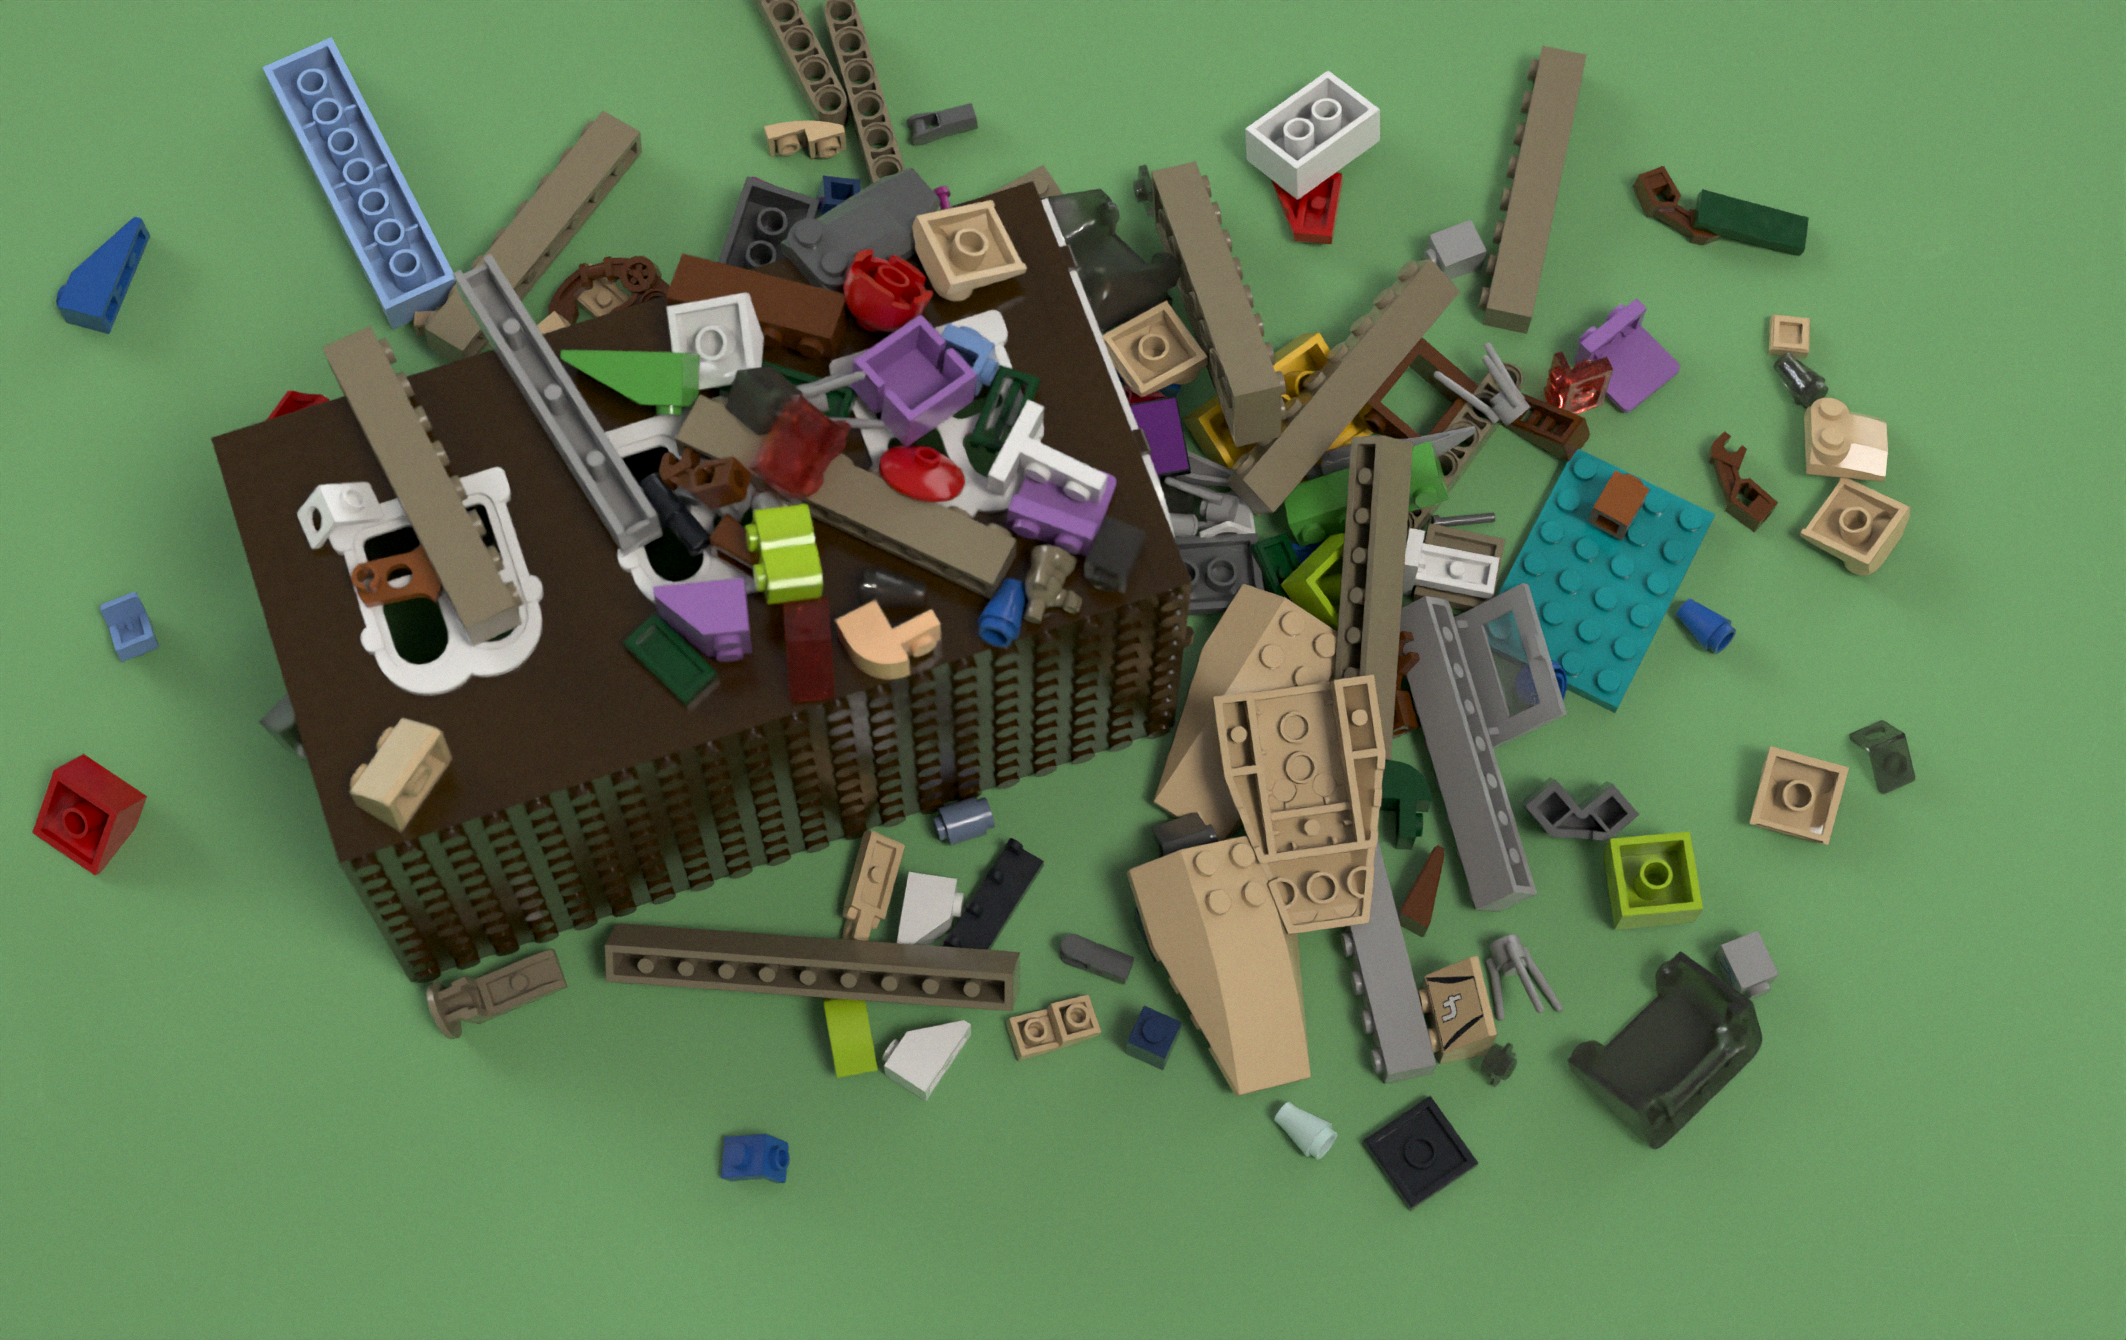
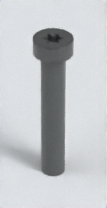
M1494 513L1441 518L1439 515L1431 516V524L1445 527L1495 522Z

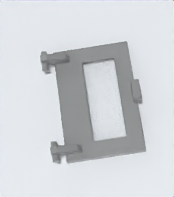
M1522 583L1454 617L1493 749L1567 715L1528 584Z

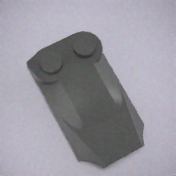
M908 168L899 173L881 178L817 219L810 218L796 222L791 227L788 238L781 242L782 252L812 286L844 294L843 282L847 270L859 251L873 249L874 255L872 257H878L887 261L892 254L905 261L915 255V240L912 228L917 215L936 212L941 201L913 168Z
M1257 533L1215 535L1212 537H1175L1192 581L1188 615L1224 613L1242 584L1267 591L1263 583L1262 571L1248 549L1252 544L1258 542Z

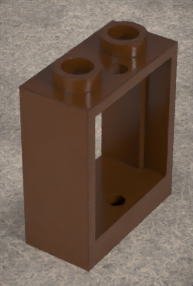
M1421 338L1357 415L1362 418L1366 428L1375 434L1396 439L1422 437L1381 403V400L1407 368L1410 367L1451 402V405L1427 435L1441 433L1453 421L1467 401L1434 377V373L1436 371L1441 372L1471 394L1475 392L1479 385L1425 339Z

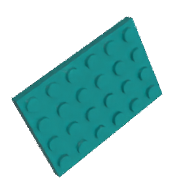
M1578 449L1571 460L1567 461L1498 595L1522 583L1528 584L1550 658L1557 661L1566 673L1567 690L1616 713L1716 514L1637 477L1650 490L1643 506L1621 541L1588 523V519L1593 506L1614 471L1616 470L1622 474L1631 473ZM1513 611L1484 625L1493 654L1522 668L1529 665Z

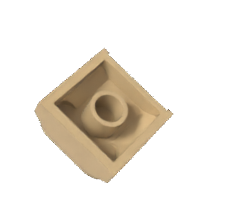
M993 200L917 215L912 228L916 253L935 291L945 299L951 301L964 300L972 294L974 288L1023 274L1027 269L1025 263H1022L994 208Z
M1167 300L1102 335L1114 367L1131 391L1140 397H1144L1173 383H1190L1197 378L1200 369L1208 365L1207 355Z
M1821 398L1816 400L1812 406H1807L1804 415L1806 474L1884 482L1888 458L1887 423L1883 419L1850 412L1844 403L1834 398Z
M1840 477L1835 489L1806 529L1803 528L1800 535L1810 543L1843 560L1845 567L1851 573L1869 575L1881 567L1901 539L1911 516L1910 507L1851 479Z
M1769 746L1766 759L1762 764L1761 778L1749 824L1828 845L1849 767Z

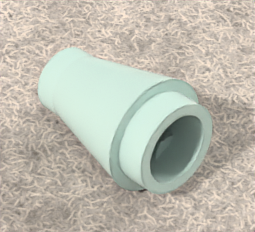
M1291 1102L1284 1104L1274 1119L1306 1157L1312 1155L1319 1160L1329 1151L1337 1138V1133L1331 1129V1123L1296 1107Z

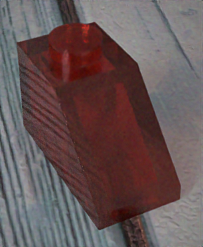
M828 597L783 602L790 702L835 699Z

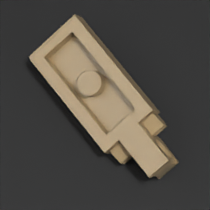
M872 830L864 832L843 906V917L847 921L844 925L842 939L868 941L871 929H877L880 920H885L905 848L904 844Z

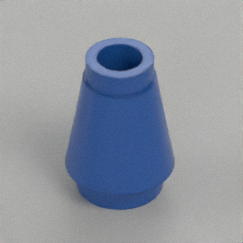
M1011 578L1002 580L1001 585L978 618V635L985 642L997 647H1008L1013 640L1019 637L1026 594L1025 585L1022 582Z
M1692 598L1684 602L1677 611L1676 617L1681 620L1705 651L1712 650L1715 654L1720 653L1736 634V629L1731 626L1730 619L1695 602Z

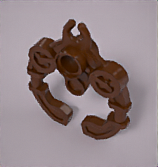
M608 256L603 259V262L590 266L587 263L579 264V269L570 275L555 292L548 311L549 315L555 311L571 325L576 324L579 316L577 298L585 290L593 289L594 280L605 277L611 284L620 280L623 287L632 293L626 302L612 309L610 313L666 296L670 285L661 279L662 274L658 266L645 256H633L632 258H612Z

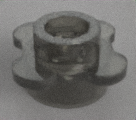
M1497 1043L1494 1044L1483 1059L1480 1070L1491 1078L1490 1085L1493 1087L1497 1086L1501 1079L1506 1081L1516 1067L1517 1059H1515V1053L1512 1052L1513 1045L1511 1043H1507L1504 1047Z

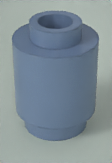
M973 796L937 808L938 816L932 818L939 841L946 839L949 846L986 835V830L995 827L992 812L985 797L976 800Z

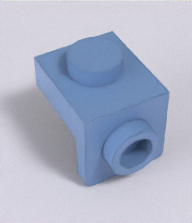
M947 323L941 334L946 340L945 352L953 348L977 373L974 393L977 396L983 384L989 386L997 373L999 362L995 361V343L983 339L979 332L970 327L961 326L958 328Z
M137 592L129 593L100 605L101 613L109 627L116 653L121 662L159 648L150 617Z

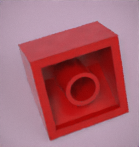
M83 754L53 771L32 833L96 876L101 873L136 828L147 796Z

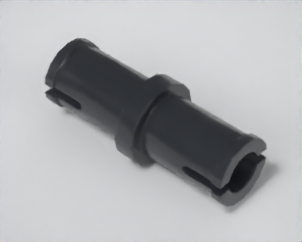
M656 472L647 476L639 484L647 500L660 516L658 521L664 529H671L691 556L702 553L710 546L709 538L711 534L704 529L690 512L692 507L687 500H680L662 480L660 473Z

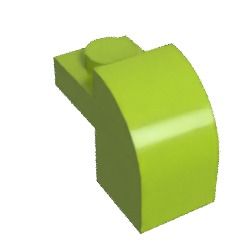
M823 997L837 1078L878 1071L865 1000Z

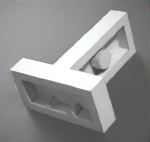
M1028 400L988 474V489L1004 496L1018 468L1021 467L1028 477L1037 482L1045 484L1050 481L1063 487L1065 494L1074 500L1083 503L1090 500L1099 504L1106 490L1108 475L1035 441L1034 438L1043 423L1044 407Z
M1409 528L1405 551L1403 595L1411 596L1413 586L1419 585L1492 599L1500 558L1423 543L1425 531Z

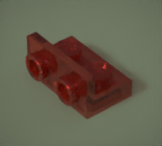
M1562 351L1555 353L1551 368L1548 370L1547 383L1544 387L1546 402L1574 414L1603 405L1613 372V367L1607 356L1595 361L1593 359L1583 360L1571 369Z
M792 395L748 468L786 499L809 498L822 486L825 479L823 474L832 459L836 458L843 451L846 445L845 437L850 431L851 425L845 420L832 421L802 395Z

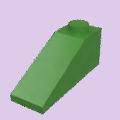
M561 350L562 360L641 405L656 406V414L682 415L683 407H693L698 399L700 355L681 352Z

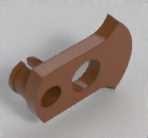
M421 543L416 550L407 554L360 563L351 573L353 585L356 587L362 603L367 608L417 597L428 598L436 604L443 592V587ZM405 568L412 572V580L407 586L394 588L388 584V577L395 569ZM367 579H373L369 583L370 591L367 590L365 584H362Z

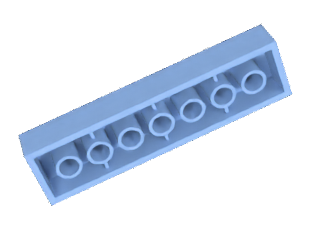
M332 37L262 67L269 86L392 329L413 321L416 311H435L436 307L443 306L447 301L449 292L456 284L453 271Z

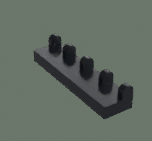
M1010 838L1005 845L1004 851L993 868H990L986 874V879L973 899L966 905L964 913L951 933L947 935L942 946L991 950L1042 870L1044 861L1024 850L1023 845L1019 841Z

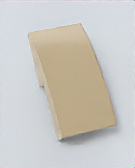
M790 121L764 126L766 144L771 157L792 155L807 147L811 160L819 157L831 158L840 151L847 150L843 125L823 121Z
M1089 994L1051 1003L1047 1009L1011 1017L1006 1022L1018 1061L1074 1045L1101 1033Z

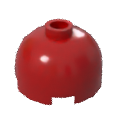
M873 249L859 251L849 266L843 282L845 303L856 318L857 323L864 329L872 332H896L921 315L933 295L932 291H926L923 286L926 277L912 264L893 254L887 261L878 257H872L874 255Z

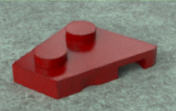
M1334 173L1298 200L1271 179L1294 240L1332 244L1343 185V173Z

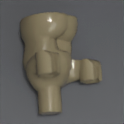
M1040 545L1033 549L1031 556L1032 566L1025 577V593L1028 605L1024 619L1029 622L1041 623L1045 608L1062 607L1070 613L1079 612L1082 598L1073 591L1062 589L1066 576L1073 571L1077 560L1062 548Z

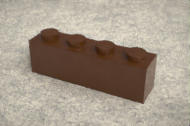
M682 253L666 294L668 306L749 293L764 337V346L770 348L781 346L797 350L802 355L813 359L821 357L835 359L850 318L844 294Z

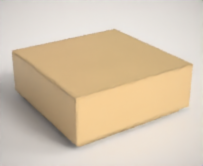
M1772 314L1769 323L1768 354L1807 358L1809 353L1810 318Z

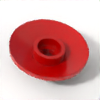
M904 445L896 446L885 451L880 458L879 472L884 481L894 490L910 498L925 502H946L958 497L964 489L965 476L961 468L949 457L937 452L933 448L909 445L908 447Z

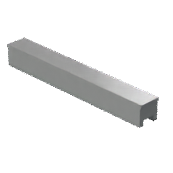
M489 254L483 257L484 264L465 274L461 270L453 273L460 297L622 554L626 556L662 536L658 517L653 507L493 256Z

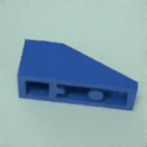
M134 216L72 271L66 285L60 287L56 303L66 323L110 334L150 238L142 218Z

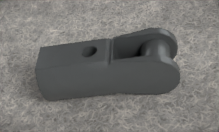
M972 103L936 112L915 114L906 121L908 128L912 129L914 133L912 142L918 146L946 136L978 128ZM937 124V127L927 128V126Z
M1076 934L1065 936L1061 942L1060 957L1065 964L1089 970L1093 974L1125 985L1134 963L1133 956L1101 944L1097 945L1095 942Z

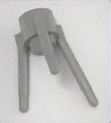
M1489 342L1484 344V348L1489 356H1483L1482 361L1501 389L1490 400L1494 405L1493 408L1486 405L1441 372L1436 371L1434 373V377L1483 412L1493 424L1501 419L1508 426L1530 408L1529 404L1525 401V397L1517 389L1501 359Z
M851 367L815 382L788 388L795 422L806 420L808 430L819 427L884 429L886 427L882 420L821 417V412L829 411L825 393L865 379L866 374L864 371L852 374Z
M1171 477L1165 478L1164 481L1167 485L1203 498L1200 506V515L1206 517L1207 521H1198L1197 530H1206L1226 521L1234 522L1238 508L1237 496L1217 492L1202 485L1188 484Z
M1508 935L1489 945L1493 957L1487 959L1486 964L1491 975L1496 1017L1499 1021L1505 1018L1499 971H1503L1504 976L1518 974L1536 1012L1542 1013L1544 1008L1526 971V968H1528L1557 1012L1563 1010V1006L1556 997V994L1533 961L1528 947H1523L1519 935Z

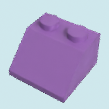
M744 578L653 587L659 617L707 657L716 656L718 661L729 662L742 659L745 653H752Z

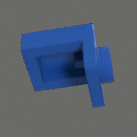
M767 1134L725 1137L721 1178L728 1181L766 1179L774 1183H785L790 1161L788 1143Z

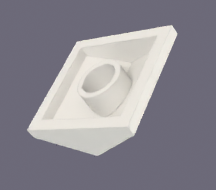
M749 293L667 307L672 351L700 355L699 390L760 380L764 337Z

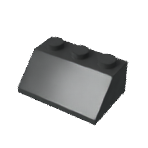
M747 177L718 262L749 270L787 258L782 252L781 242L788 238L789 231L796 222L803 219H814L820 200Z

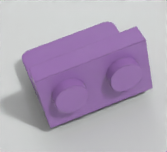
M1637 298L1626 307L1620 304L1614 308L1607 316V322L1597 329L1595 326L1589 328L1578 340L1580 346L1574 363L1624 413L1633 411L1675 377L1680 369L1679 363L1641 326L1647 308Z
M1102 472L1108 475L1106 490L1099 504H1096L1090 500L1085 503L1074 500L1065 494L1063 487L1050 481L1045 484L1040 483L1026 475L1019 494L1013 495L1008 508L1006 528L1022 537L1038 539L1062 548L1068 553L1080 554L1089 558L1114 493L1116 479L1114 476Z

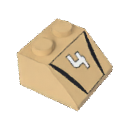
M1478 956L1469 957L1426 975L1421 989L1417 990L1423 1014L1427 1013L1431 1028L1427 1030L1433 1053H1437L1439 1064L1487 1055L1497 1036Z

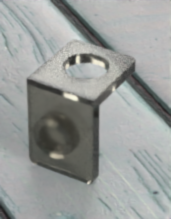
M1881 720L1849 734L1850 741L1869 752L1877 789L1880 793L1886 794L1915 780L1916 777L1904 732ZM1873 733H1885L1883 736L1878 738H1866L1868 735Z

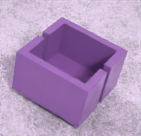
M919 315L854 359L852 374L864 371L866 377L863 380L851 383L850 387L875 414L882 410L881 420L905 447H908L973 402L977 381V373L953 348L945 352L946 340L922 315Z

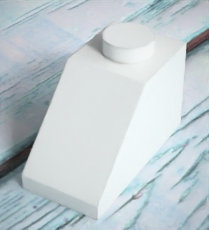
M909 872L897 943L929 945L951 929L953 916L961 917L964 893L957 892V879Z
M962 1020L907 1031L901 1041L894 1039L885 1051L882 1060L886 1061L884 1064L885 1075L924 1101H927L970 1038L971 1024Z

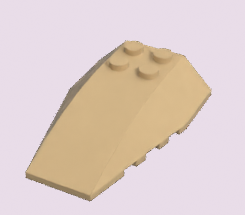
M1242 584L1200 651L1197 661L1198 665L1186 695L1185 706L1175 730V737L1171 750L1168 752L1153 803L1177 819L1198 812L1205 825L1212 824L1218 842L1227 840L1242 825V821L1223 775L1212 697L1251 691L1254 693L1333 681L1335 679L1338 632L1287 598Z
M1374 674L1297 687L1212 697L1224 779L1258 863L1264 869L1269 882L1267 884L1287 934L1369 923L1375 870V850L1378 840L1379 810L1382 799L1383 770L1385 769L1386 759Z
M1248 836L1182 849L1128 870L1126 873L1150 949L1158 962L1162 961L1171 976L1168 980L1175 993H1180L1192 1013L1189 1017L1196 1029L1202 1030L1211 1045L1208 1049L1235 1096L1238 1097L1310 1078L1298 933L1287 934L1267 884L1269 882L1264 869L1258 863Z

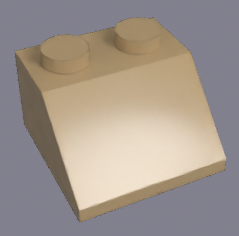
M401 718L395 728L389 727L382 734L377 743V754L369 765L363 764L358 768L350 783V787H352L350 794L355 804L399 832H402L452 761L442 731L435 727Z

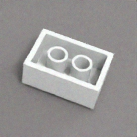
M1328 70L1245 128L1246 159L1298 200L1380 141V109Z

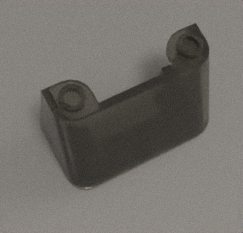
M1102 189L1040 198L1041 200L1048 198L1065 244L1071 246L1079 266L1077 269L1078 277L1101 334L1176 286L1180 277L1181 263L1170 253L1160 252L1152 257L1151 263L1148 265L1115 234L1120 218L1119 209L1116 203Z
M1681 951L1670 961L1663 963L1657 970L1655 979L1658 996L1609 1044L1604 1047L1597 1040L1583 1042L1574 1049L1571 1057L1567 1059L1572 1073L1651 1149L1661 1148L1672 1139L1755 1057L1763 1041L1753 1002Z

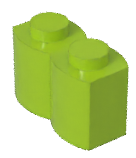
M801 504L754 510L752 525H746V539L749 552L757 551L760 563L753 566L757 592H765L767 604L821 597L823 579L808 505Z

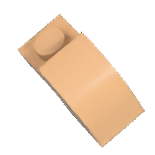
M876 600L836 619L837 635L849 657L861 671L875 678L898 679L910 675L908 656L912 654L914 657L922 656L934 649L937 642L941 640L940 623L932 609L894 629L890 627Z

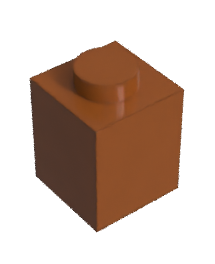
M1615 470L1593 506L1588 523L1622 541L1643 506L1650 489L1644 486L1637 477L1631 474H1622Z

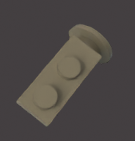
M550 949L524 958L477 979L466 976L451 982V987L447 989L441 982L436 980L428 985L426 996L430 1013L438 1029L448 1039H455L461 1036L462 1020L482 1024L568 988L555 949Z

